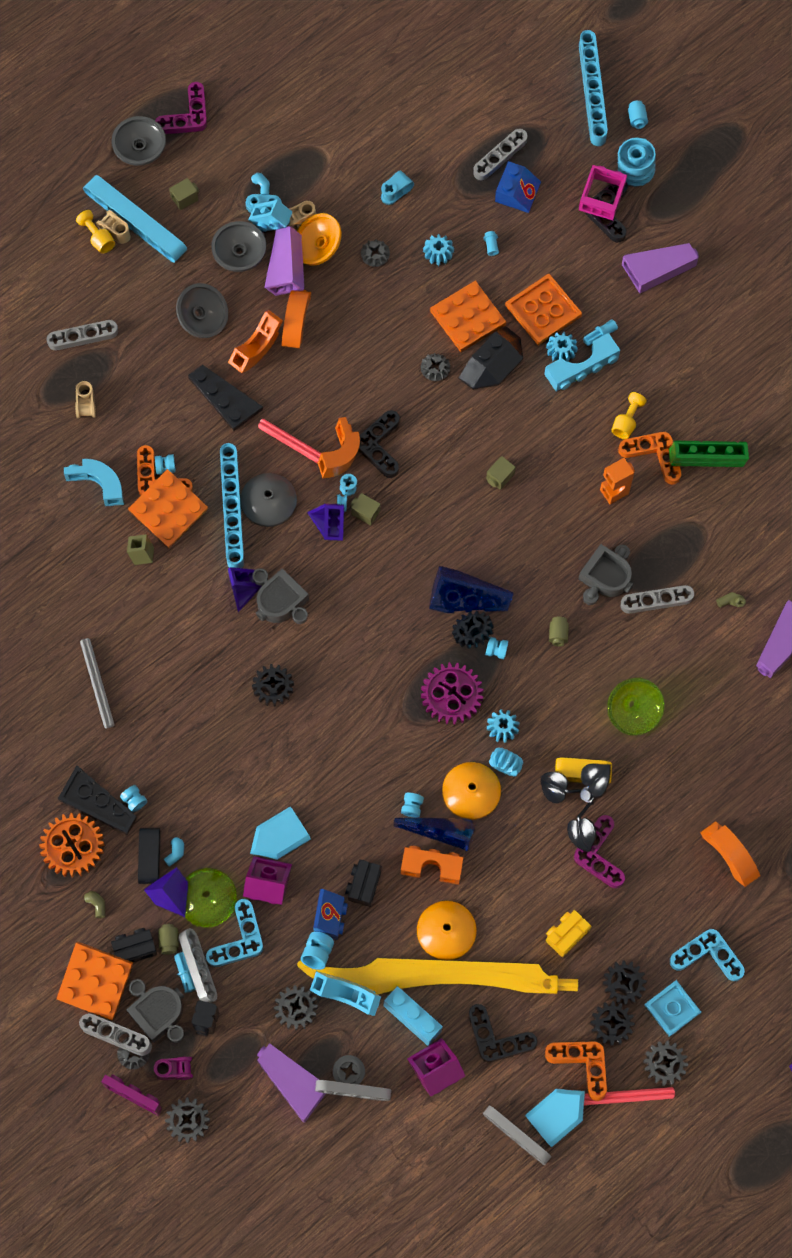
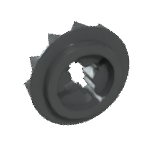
M377 239L374 241L368 240L361 249L362 260L367 265L373 267L385 264L390 256L389 247L384 241L381 242ZM379 248V250H378L379 255H378V254H375V255L372 256V251H371V250L375 251L376 249Z
M434 353L427 355L422 359L421 372L431 381H440L446 378L450 372L449 360L443 354ZM432 362L436 365L440 364L439 371L436 368L432 369Z
M126 1038V1039H125L123 1042H121V1043L127 1042V1041L129 1040V1038ZM134 1039V1043L137 1044L139 1048L146 1046L144 1042L140 1044L137 1043ZM120 1047L117 1050L118 1060L128 1069L143 1067L150 1057L149 1052L147 1055L140 1056V1058L132 1056L129 1059V1051Z
M346 1055L335 1062L333 1077L336 1082L359 1085L364 1079L365 1067L359 1058ZM352 1064V1071L357 1075H350L345 1080L346 1073L340 1069H348Z

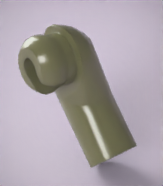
M733 592L716 599L717 605L720 608L728 604L735 607H743L746 604L743 596Z
M95 891L86 893L84 900L86 903H91L95 906V917L105 918V900Z

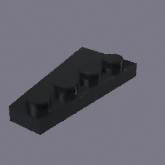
M201 365L188 375L189 380L233 431L263 410V406L204 365Z
M76 765L58 797L60 802L128 835L137 819L136 815L110 795L107 790L95 782L92 777L88 776L78 765Z

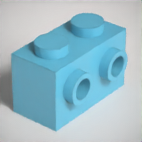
M278 200L255 204L249 221L262 232L285 228L290 223L292 211Z

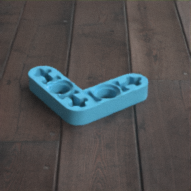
M241 899L235 904V912L243 939L209 949L206 954L209 965L213 967L223 966L258 956L263 951V943L255 913L249 900ZM242 904L250 907L247 909L248 917L252 915L253 918L240 920V918H244L243 912L238 910ZM248 922L253 923L255 926L251 933H247L243 929L244 925ZM251 942L260 945L257 947V951H253L250 948L246 950L248 954L244 955L242 944H245V948L250 947ZM232 947H238L241 952L239 956L232 957L229 954V950ZM226 949L227 960H225L224 956L219 957L218 962H214L213 959L210 960L213 957L212 953L216 952L217 955H222V950Z
M714 929L705 931L674 952L670 958L671 967L674 970L681 971L709 952L729 980L739 981L745 973L741 962L720 933ZM708 934L710 936L714 935L716 937L715 943L710 941L704 947L703 942L708 939ZM698 945L701 949L700 954L693 955L690 952V946ZM685 950L688 957L683 960V965L675 964V957H683L685 955L683 951ZM720 950L728 952L729 957L727 960H720L718 958ZM731 959L734 961L731 963L732 967L734 969L738 968L740 970L738 972L739 976H737L736 974L731 975L730 972L732 971V968L729 965L727 966V968L724 966L731 961Z

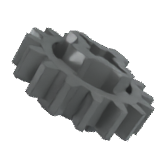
M294 985L291 991L286 987L287 993L284 994L280 991L281 999H275V1002L279 1004V1006L274 1007V1011H279L275 1015L276 1019L282 1018L280 1024L287 1023V1029H290L292 1025L295 1027V1030H298L299 1025L305 1029V1023L312 1024L311 1017L317 1016L313 1011L318 1009V1005L313 1004L316 998H310L312 992L308 991L305 993V987L303 986L300 990H297V986ZM296 995L295 998L291 1000L287 999L290 996ZM304 998L308 1001L309 1008L307 1006H304ZM299 1001L300 1010L297 1009L293 1014L291 1006H295ZM282 1007L288 1010V1018L283 1014ZM305 1016L303 1019L296 1021L298 1017Z
M659 1041L657 1048L651 1045L650 1049L652 1052L647 1051L645 1053L649 1058L643 1060V1063L648 1064L644 1071H650L648 1078L655 1077V1084L660 1080L662 1081V1086H665L667 1081H669L670 1085H673L674 1079L678 1082L681 1080L679 1074H686L683 1068H686L688 1063L683 1062V1060L687 1058V1055H681L683 1048L677 1050V1043L669 1046V1041H666L664 1045ZM667 1050L674 1053L675 1056L668 1054ZM658 1053V1060L652 1063L653 1056ZM663 1059H665L666 1062H671L668 1065V1068H666V1065H659L662 1063ZM679 1064L677 1072L673 1074V1067ZM656 1071L664 1073V1076L659 1075Z
M186 1097L185 1103H182L179 1099V1105L175 1106L172 1104L173 1111L166 1112L170 1116V1118L165 1119V1122L170 1124L167 1127V1131L173 1130L171 1136L174 1138L178 1135V1142H181L183 1138H185L187 1144H189L191 1138L197 1142L198 1135L204 1137L203 1129H209L205 1125V1123L210 1122V1118L205 1117L209 1112L208 1110L202 1111L204 1104L197 1105V1099H194L192 1103L188 1097ZM185 1107H192L190 1111L182 1110ZM199 1114L201 1115L200 1126H198L197 1124V1117L199 1116ZM175 1115L179 1117V1123L176 1127L174 1125ZM191 1117L192 1123L190 1125L188 1123L184 1125L185 1121L183 1118ZM185 1130L193 1131L191 1134H183Z

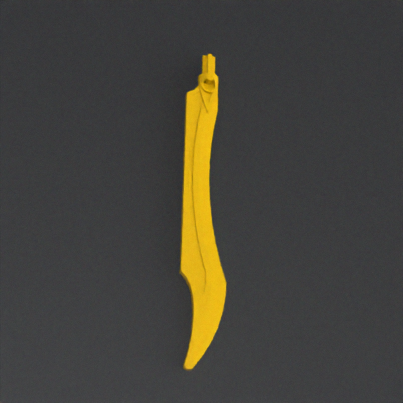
M377 958L372 963L359 968L325 967L324 969L316 970L307 967L302 961L297 963V966L313 979L316 971L365 986L375 991L377 995L393 991L397 986L400 989L438 984L494 986L525 993L557 994L558 991H578V979H558L557 975L548 976L542 971L539 964Z

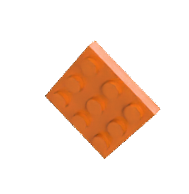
M549 273L505 302L507 309L538 346L551 336H554L556 332H560L582 317V312Z
M476 280L430 307V312L460 352L506 325V320Z
M168 469L128 508L168 548L209 509Z
M76 942L57 1000L109 1020H114L133 962Z

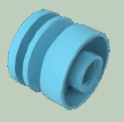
M630 138L619 147L618 171L627 175L626 182L628 185L643 186L650 182L655 174V148L646 139Z

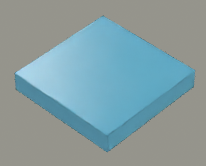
M677 980L645 1003V1007L669 1037L701 1013L700 1009Z

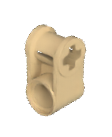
M304 201L289 208L292 211V215L287 226L293 227L297 231L306 219L316 215L313 202Z
M108 210L106 212L107 215L101 221L98 220L96 225L99 229H107L118 243H127L131 238L128 224L113 211Z
M82 381L76 386V418L81 416L96 417L94 391L92 385L87 381ZM83 390H89L88 394H81Z

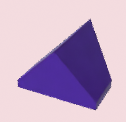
M323 504L307 512L324 537V540L343 541L344 504Z
M230 567L228 568L229 579L239 612L262 585H257L253 581V572L255 570Z
M176 867L146 887L144 891L155 905L185 917L188 881Z

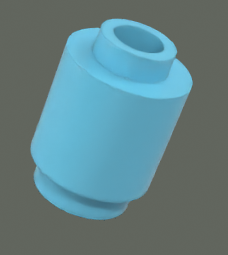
M642 101L631 102L628 108L630 124L636 129H641L648 123L646 107Z

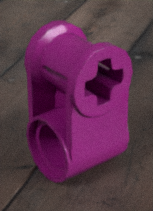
M192 1057L158 1060L154 1065L155 1076L160 1080L193 1079V1074H191ZM161 1065L168 1066L169 1071L166 1074L158 1073V1068Z

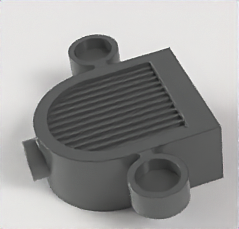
M602 544L599 545L579 574L578 580L591 587L585 590L583 594L584 603L587 605L596 604L599 597L598 593L607 597H616L631 590L634 583L630 581L632 572L629 563L626 561L629 558L630 550L626 545L617 546L615 552Z
M259 568L253 572L255 584L262 585L257 594L258 611L256 615L260 620L281 623L292 616L293 621L297 624H303L307 621L308 613L302 606L309 601V594L285 570L281 569L270 580H268V573L265 569Z
M139 979L133 980L129 985V990L133 996L140 998L126 1009L129 1015L153 1043L166 1032L170 1041L174 1043L180 1042L184 1038V1031L176 1024L181 1019L183 1013L181 999L184 998V995L178 988L173 990L166 986L154 987L145 992L146 986L144 982Z

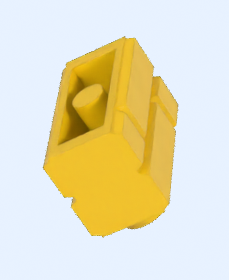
M576 910L571 914L566 912L560 919L562 923L558 927L552 926L546 933L548 935L546 942L561 957H564L592 927Z

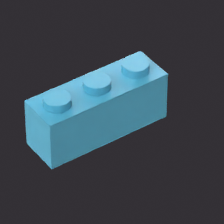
M398 986L384 1000L383 1006L427 1046L442 1032L443 1026Z

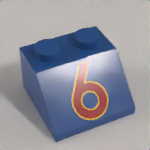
M508 161L496 190L495 202L529 213L541 181L526 167Z
M320 889L313 927L314 932L325 933L338 940L339 934L343 935L344 923L341 920L342 915H346L348 903H344L345 898L343 896Z

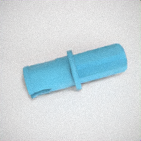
M611 319L604 325L597 326L593 332L583 338V341L587 346H590L594 340L607 333L610 334L616 331L618 326Z
M177 953L174 956L179 971L177 975L181 978L184 992L195 991L196 989L184 953Z

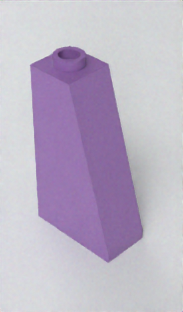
M290 226L276 229L264 287L275 296L288 294L291 290H304L302 236Z
M688 243L623 256L622 266L638 292L642 293L695 267L699 255L697 250Z
M790 600L786 602L756 665L758 671L769 678L792 656V602Z
M269 1043L267 1047L263 1046L257 1054L259 1057L258 1063L301 1121L305 1123L326 1093L315 1091L316 1080L319 1079Z

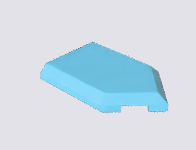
M288 807L257 826L250 854L278 860L311 840L293 809Z
M555 1089L525 1115L551 1147L583 1121L585 1091Z

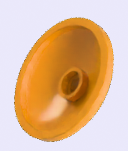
M324 213L313 215L306 219L298 228L297 232L302 236L303 263L310 266L322 264L329 260L337 251L341 242L342 231L339 222L331 215Z
M466 762L457 765L447 774L443 782L442 794L446 806L452 813L463 819L476 820L489 815L496 808L501 796V786L498 777L489 767L481 763ZM472 784L475 785L476 788L474 790H470L468 786Z
M453 901L434 903L424 910L418 920V941L424 951L436 959L446 961L458 959L465 955L475 942L477 932L475 920L469 910L459 903ZM449 925L451 929L446 931L443 929V926Z

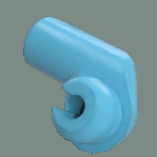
M262 173L252 175V182L261 186L260 194L269 195L270 182Z
M178 837L171 840L172 853L164 858L169 867L184 855V842Z

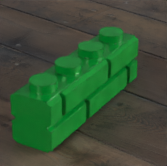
M674 441L669 448L670 465L743 467L749 459L747 442L737 443L728 441Z

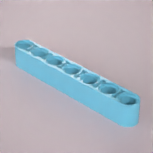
M585 30L580 35L579 53L590 141L595 146H602L606 142L608 128L597 41L593 31Z
M95 175L83 187V190L90 198L105 210L113 211L128 224L129 229L171 262L175 263L187 251L186 245L100 176Z
M226 443L220 448L226 559L229 568H242L244 566L238 455L236 447L231 443ZM228 452L233 453L230 457L225 456ZM227 470H234L232 474L225 473ZM229 487L236 488L234 491H227ZM235 504L236 508L229 509L228 506ZM231 522H237V523H238V524H237L236 526H234V527L229 526V523H231ZM233 539L239 541L237 544L229 543ZM233 557L240 558L238 562L231 561Z

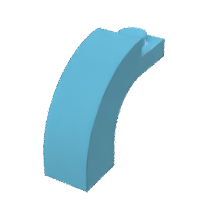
M82 459L83 466L74 464L64 467L66 481L92 480L98 483L103 489L105 506L124 505L123 491L119 478L106 464L93 459Z
M317 971L310 991L321 997L349 1004L372 1016H375L381 996L375 994V991L365 986Z

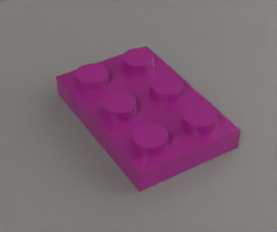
M113 1074L111 1077L104 1076L101 1082L105 1088L159 1117L162 1107L156 1097L147 1094V1096L142 1095L139 1088L132 1084H129V1086L124 1085L125 1083L122 1079Z

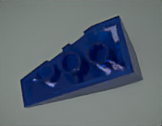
M439 566L433 583L429 609L444 613H454V611L472 612V610H484L485 612L508 611L513 592L461 571Z
M458 818L394 819V827L466 851L469 850L476 830V825L473 824V821L462 818V820Z

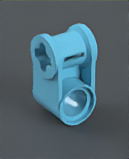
M401 170L396 172L381 186L382 202L387 205L395 203L413 188L414 182Z

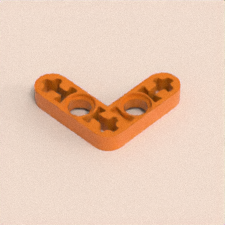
M659 432L625 439L620 442L618 451L622 457L631 458L657 452L664 480L668 484L673 485L678 483L681 478L680 466L672 467L670 462L663 460V456L669 454V448L673 443L669 433ZM661 438H663L664 441H667L666 449H664L663 443L660 442ZM647 441L650 443V447L644 449L640 446V443ZM625 445H627L628 448H630V452H627V450L624 449ZM670 467H672L673 474H677L675 478L669 476Z
M147 445L141 446L137 451L138 491L140 496L145 492V481L148 482L150 487L157 480L155 479L154 451ZM146 451L149 454L147 456L148 463H145L143 456ZM144 468H149L152 472L149 476H143L141 471ZM178 478L193 492L192 482L189 479Z
M560 1042L547 1045L545 1058L550 1063H586L589 1097L594 1101H601L605 1098L607 1092L604 1048L600 1043ZM571 1048H576L580 1051V1055L572 1057L568 1051ZM583 1048H586V1057H583ZM592 1048H596L597 1056H593ZM552 1049L556 1050V1057H553L551 1054ZM563 1049H566L565 1057H563ZM593 1067H599L602 1073L599 1076H594L590 1070ZM598 1081L599 1090H603L600 1091V1095H596V1092L593 1091L595 1090V1082Z

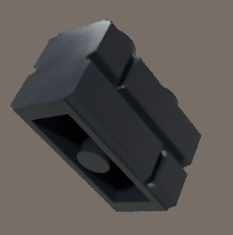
M359 859L358 865L354 864L351 875L354 876L353 882H348L345 894H348L349 901L371 907L382 872L381 865Z
M140 928L135 930L133 935H118L114 941H111L115 956L133 963L157 955L150 929Z
M201 1000L197 1001L196 1013L193 1015L192 1024L195 1031H197L196 1034L208 1037V1034L212 1035L215 1032V1022L218 1021L219 1010L216 1004Z

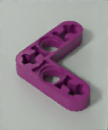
M192 82L188 86L189 114L163 115L156 118L155 121L160 126L161 123H165V127H162L165 134L199 132L206 128L204 87L200 82ZM194 89H198V97H195ZM199 103L202 105V108L195 110L193 105ZM196 116H200L201 122L199 125L197 124ZM180 120L186 122V124L182 127L176 125V123Z
M603 815L594 824L597 829L596 836L599 838L600 843L593 845L590 852L577 848L574 860L579 866L608 886L619 888L625 881L624 873L597 854L614 828L613 819L608 815ZM608 821V822H609L608 826H609L610 828L606 827V828L602 831V834H601L600 832H598V831L601 829V826H602V823H600V822H603V823H604V822ZM584 852H586V853H587L586 857H587L589 860H591L592 857L595 858V859L592 861L590 867L588 866L589 861H588L587 859H585V858H584L583 860H580V859H579L580 855H579L578 853L583 854ZM598 862L603 863L605 870L603 872L595 871L594 864ZM608 868L611 869V871H610V874H611V875H613V876L619 875V876H620V877H619V880H620L621 882L616 881L615 883H613V882H612V879H613V878H612L610 875H608L607 878L604 877V875H605V874L607 873V871H608Z

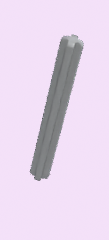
M89 638L82 639L80 644L103 725L105 728H111L114 726V721L93 647Z

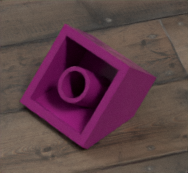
M254 856L246 875L243 897L282 905L292 864Z
M442 1038L407 1058L430 1097L465 1077L457 1057Z

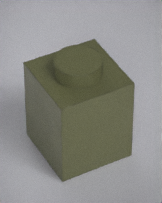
M188 178L169 188L170 196L179 210L198 201V187L194 182L191 183Z
M501 456L487 471V482L492 487H497L501 490L515 475L516 467Z
M362 493L358 498L355 497L350 505L351 514L370 526L381 511L380 503Z
M147 534L130 536L128 538L127 553L134 565L153 563L154 546Z

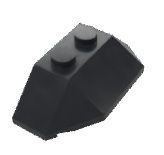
M508 327L495 331L472 355L460 374L459 379L472 390L500 385L523 360L521 338Z

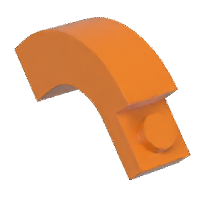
M305 289L303 291L291 290L284 320L282 346L300 348L306 312L311 300V292Z
M270 310L265 311L253 335L244 344L234 349L228 363L241 373L255 366L276 341L279 335L278 330L283 320Z
M346 417L339 418L335 427L341 448L321 453L318 460L322 478L335 477L347 471L358 452L360 445L359 432H352L351 424H348Z
M715 821L700 832L702 838L722 855L733 877L744 887L760 877L752 857L725 825L721 826Z

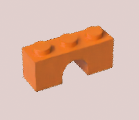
M625 458L604 469L603 476L606 480L601 483L600 491L609 504L618 501L630 492L635 470L633 465L627 462Z
M418 846L405 847L401 875L420 878L423 867L433 864L440 869L441 882L459 885L464 857H460V854L453 852L442 854L436 849L424 851Z

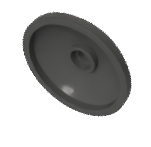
M143 116L131 117L122 121L115 128L112 135L114 153L120 160L130 165L140 166L155 161L163 153L166 145L163 128L155 120Z
M244 221L231 222L222 226L215 233L211 245L212 254L216 262L229 271H248L256 267L263 260L266 253V240L261 230L255 225Z
M197 283L188 286L181 292L176 303V314L181 326L189 334L198 338H210L224 329L228 320V307L224 297L216 288L208 284Z
M264 473L250 479L244 486L240 499L245 516L253 523L264 527H273L284 523L292 516L297 505L296 491L291 482L285 477L274 473ZM266 493L272 494L270 497L265 496Z

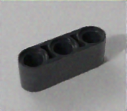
M140 828L138 884H152L159 879L160 828Z

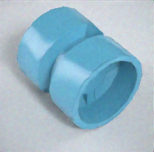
M312 932L301 956L302 963L312 969H324L329 954L332 951L334 940L325 933Z

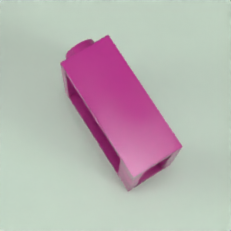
M592 165L580 200L579 210L613 220L626 185L627 175L620 171L606 169L603 166ZM594 179L619 186L613 204L588 197Z

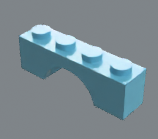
M609 333L593 341L592 355L588 360L582 363H570L560 358L545 367V376L555 391L565 390L571 383L582 381L588 374L596 373L603 366L611 365L618 360L620 349Z

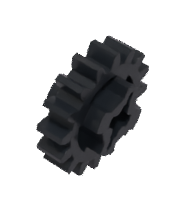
M477 610L474 614L469 611L468 616L462 614V619H456L457 625L452 626L454 629L452 634L456 643H459L461 647L466 645L468 649L472 645L477 648L479 643L484 645V640H490L489 635L494 633L492 630L494 625L490 616H486L485 612L479 614Z
M270 664V669L263 666V672L257 670L258 677H253V682L256 684L252 685V689L256 690L254 692L255 697L260 696V703L265 700L266 706H268L270 702H273L275 707L278 701L284 704V698L290 699L288 693H293V688L291 687L294 686V681L291 680L292 674H287L286 668L281 670L280 665L273 668V665ZM271 683H275L274 688H271Z
M623 960L620 966L615 962L614 969L610 966L607 970L610 974H604L603 977L607 980L603 981L602 985L608 987L604 992H610V1000L615 997L616 1004L622 1000L624 1005H627L628 1000L633 1004L635 1003V997L638 999L642 997L639 992H645L646 988L642 987V985H645L647 980H642L645 973L638 972L640 966L634 968L633 962L626 965L625 960ZM624 970L630 971L633 974H628ZM616 974L617 981L611 984L612 976ZM622 979L629 982L627 987L625 984H620ZM638 982L637 990L633 992L632 986ZM617 991L624 993V995L618 994Z
M614 1001L611 1002L610 1006L606 1002L603 1003V1009L598 1006L596 1008L598 1014L593 1013L592 1017L595 1020L590 1022V1025L595 1026L591 1032H597L598 1034L596 1040L602 1038L603 1045L609 1041L612 1047L614 1042L621 1045V1039L627 1041L629 1038L626 1034L632 1035L633 1031L629 1028L635 1025V1023L630 1022L634 1016L627 1015L629 1008L623 1010L622 1003L617 1007ZM609 1011L606 1018L600 1019L602 1014ZM617 1012L620 1013L624 1019H621L617 1015ZM610 1020H614V1023L617 1024L614 1028H611V1024H607ZM601 1029H604L608 1033V1036L605 1035L601 1031ZM619 1029H625L621 1035L616 1036Z

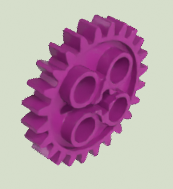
M449 662L448 668L441 664V670L434 667V674L429 672V679H424L423 681L427 686H421V690L424 692L421 694V698L425 699L422 704L423 706L429 705L426 708V712L433 711L431 717L434 718L438 715V722L444 718L446 724L449 723V720H452L453 724L456 725L457 719L464 723V717L470 720V713L476 715L477 710L475 708H481V704L478 701H483V696L480 694H483L484 689L479 688L482 686V681L476 682L478 675L472 676L473 669L467 672L466 665L460 669L459 663L452 667ZM452 677L456 680V682L450 684L446 681V679ZM467 689L471 694L464 696L461 691ZM440 691L444 695L441 698H437L433 694ZM454 691L456 692L455 695H454V694H452L451 696L449 695V692H450V693H452V692H454ZM455 703L458 705V708L452 710L448 706Z

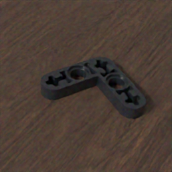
M626 182V185H625V187H624V190H623V193H622L621 198L627 193V189H628V183H627V182ZM609 184L595 195L593 199L603 201L601 197L609 195L611 200L606 203L613 204L618 191L616 190L617 185ZM585 212L612 241L618 243L625 239L626 228L618 219L614 217L613 220H610L609 224L605 225L601 222L603 217H597ZM615 231H616V232H620V231H621V235H620V234L615 235Z
M393 410L385 412L359 435L360 445L358 451L387 478H394L399 472L397 461L379 445L399 425V414ZM388 417L391 419L394 417V423L390 421L387 424L388 429H386L385 424L388 422ZM381 428L383 433L376 436L373 434V430ZM370 435L371 439L368 441V446H361V441L366 442ZM375 452H380L383 457L380 460H375L372 455ZM387 465L389 467L394 466V471H387Z
M475 1004L470 1008L469 1019L479 1054L483 1061H498L530 1052L536 1047L537 1038L531 1032L495 1040L486 1008L481 1004ZM475 1009H478L479 1012L483 1011L481 1021L484 1022L486 1020L487 1024L482 1023L475 1026L474 1023L478 1024L477 1016L472 1015L475 1013ZM480 1028L488 1029L489 1036L482 1039L478 1036ZM525 1037H528L529 1040L533 1039L534 1042L531 1043V1047L523 1044L520 1045L522 1050H518V1044L515 1039H519V1043L524 1042ZM505 1042L513 1043V1052H505L503 1044ZM499 1044L502 1055L498 1056V1052L493 1053L492 1058L484 1055L486 1048L496 1050V1045Z

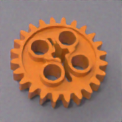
M70 813L69 818L62 814L61 821L55 818L56 824L54 825L49 822L48 824L51 829L43 830L47 836L40 837L45 842L39 844L41 849H45L40 854L41 856H47L43 861L45 864L50 862L48 866L50 870L56 867V874L62 870L64 877L68 872H70L71 877H74L75 872L82 876V870L89 873L88 866L95 868L94 860H101L98 854H103L104 852L99 847L105 846V844L99 840L104 837L103 834H97L100 828H94V820L88 823V816L82 820L80 813L76 818H74L72 813ZM74 828L81 829L78 835H71V831ZM63 831L67 832L82 859L79 860L63 835ZM56 839H63V843L60 846L54 845ZM89 844L91 846L88 851H81L83 845ZM66 855H73V859L70 862H64V857Z

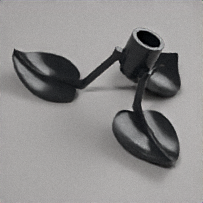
M592 763L584 766L581 771V781L587 787L568 790L569 781L560 772H547L541 776L540 782L543 793L550 802H563L566 798V793H580L581 799L588 802L577 816V820L569 821L567 827L568 836L572 843L586 852L592 851V846L596 839V827L588 818L581 819V817L591 805H594L593 801L601 798L606 792L610 781V764Z

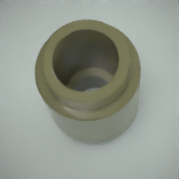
M553 617L552 622H550L549 642L553 643L554 646H564L568 642L569 623L566 618Z
M164 924L162 928L158 929L161 954L177 953V948H179L178 928L174 927L173 924Z

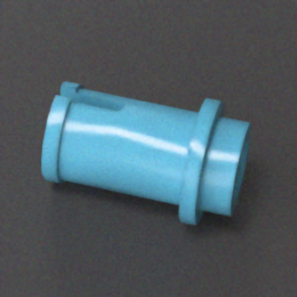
M494 231L486 232L483 238L486 241L487 254L489 256L499 254L496 240L498 235Z

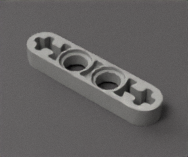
M516 129L475 164L473 170L474 177L478 180H485L525 146L528 137L527 132L523 129ZM516 136H517V137H521V136L523 137L522 140H521V139H518V140L516 141ZM510 146L512 150L510 152H504L502 150V147ZM491 157H497L499 161L497 163H491L489 159ZM485 168V173H478V169L483 170Z
M105 320L54 331L47 336V344L51 350H61L108 340L117 336L118 327L114 321ZM111 326L112 332H108L107 327ZM89 330L97 332L93 337L87 336L86 333ZM75 333L79 337L77 340L71 341L68 339L70 334ZM54 338H57V344H54Z
M683 585L627 594L622 598L620 607L625 613H636L686 605L692 601L694 591L690 586ZM683 591H685L686 594H690L688 595L687 599H685L684 596H680L682 595ZM674 592H676V596H678L677 601H675ZM663 594H669L672 597V600L670 602H664L661 599V596ZM644 597H651L653 603L645 605L642 599ZM637 598H639L640 607H638V603H636ZM627 600H630V603H634L631 608L625 605Z
M191 928L186 929L179 934V941L199 1000L212 1003L217 1000V992L196 932Z
M85 1014L79 1021L81 1029L86 1034L137 1055H147L152 1049V1043L145 1035L96 1015ZM92 1021L97 1026V1030L91 1025L87 1027L85 1023ZM104 1027H112L109 1035H102ZM122 1034H129L127 1042H119ZM134 1039L137 1043L140 1044L144 1042L146 1046L139 1048L138 1045L134 1043Z
M316 1080L315 1091L319 1093L379 1101L391 1100V1089Z
M489 1105L483 1112V1115L540 1163L546 1165L550 1160L551 1155L492 1106Z

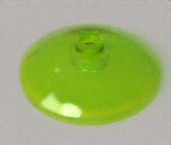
M639 677L626 679L619 683L609 696L607 704L609 719L615 728L625 734H645L651 731L662 718L664 712L663 695L659 688L647 679ZM634 701V705L630 707L629 703Z
M203 868L190 873L186 877L188 891L185 918L190 923L200 927H214L225 922L232 915L237 903V892L234 883L225 873L213 868ZM209 892L210 896L205 898L203 897V893Z

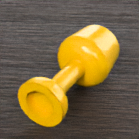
M90 210L81 212L77 216L76 222L80 226H87L92 232L91 244L102 254L112 250L115 246V241L107 229H98L92 222L93 213Z
M630 393L628 399L631 405L627 413L620 414L615 418L612 433L621 439H628L635 430L636 422L632 417L636 409L643 407L647 402L646 398L639 393Z

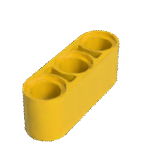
M557 758L555 772L565 775L569 782L582 783L581 771L584 766L592 763L610 764V784L612 763L601 760Z

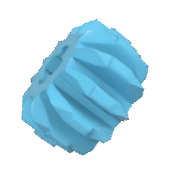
M438 234L437 238L431 235L430 240L425 241L423 252L425 253V258L430 259L431 264L437 262L439 266L440 262H443L446 265L447 259H452L454 247L451 240L447 241V236L441 238L440 234Z
M556 332L554 337L551 336L549 338L546 348L548 349V356H552V361L562 358L569 362V358L573 359L575 357V353L578 350L576 346L577 341L576 339L572 340L571 334L565 336V332L562 335Z
M501 709L499 710V715L493 712L492 718L487 720L490 724L487 726V730L491 731L489 736H496L497 742L500 741V738H503V742L506 743L507 737L513 740L514 734L519 732V729L516 727L520 723L515 721L517 716H510L509 710H507L506 714H503ZM500 724H506V729L504 727L500 728Z
M496 748L490 756V765L505 775L517 776L522 769V758L507 749Z

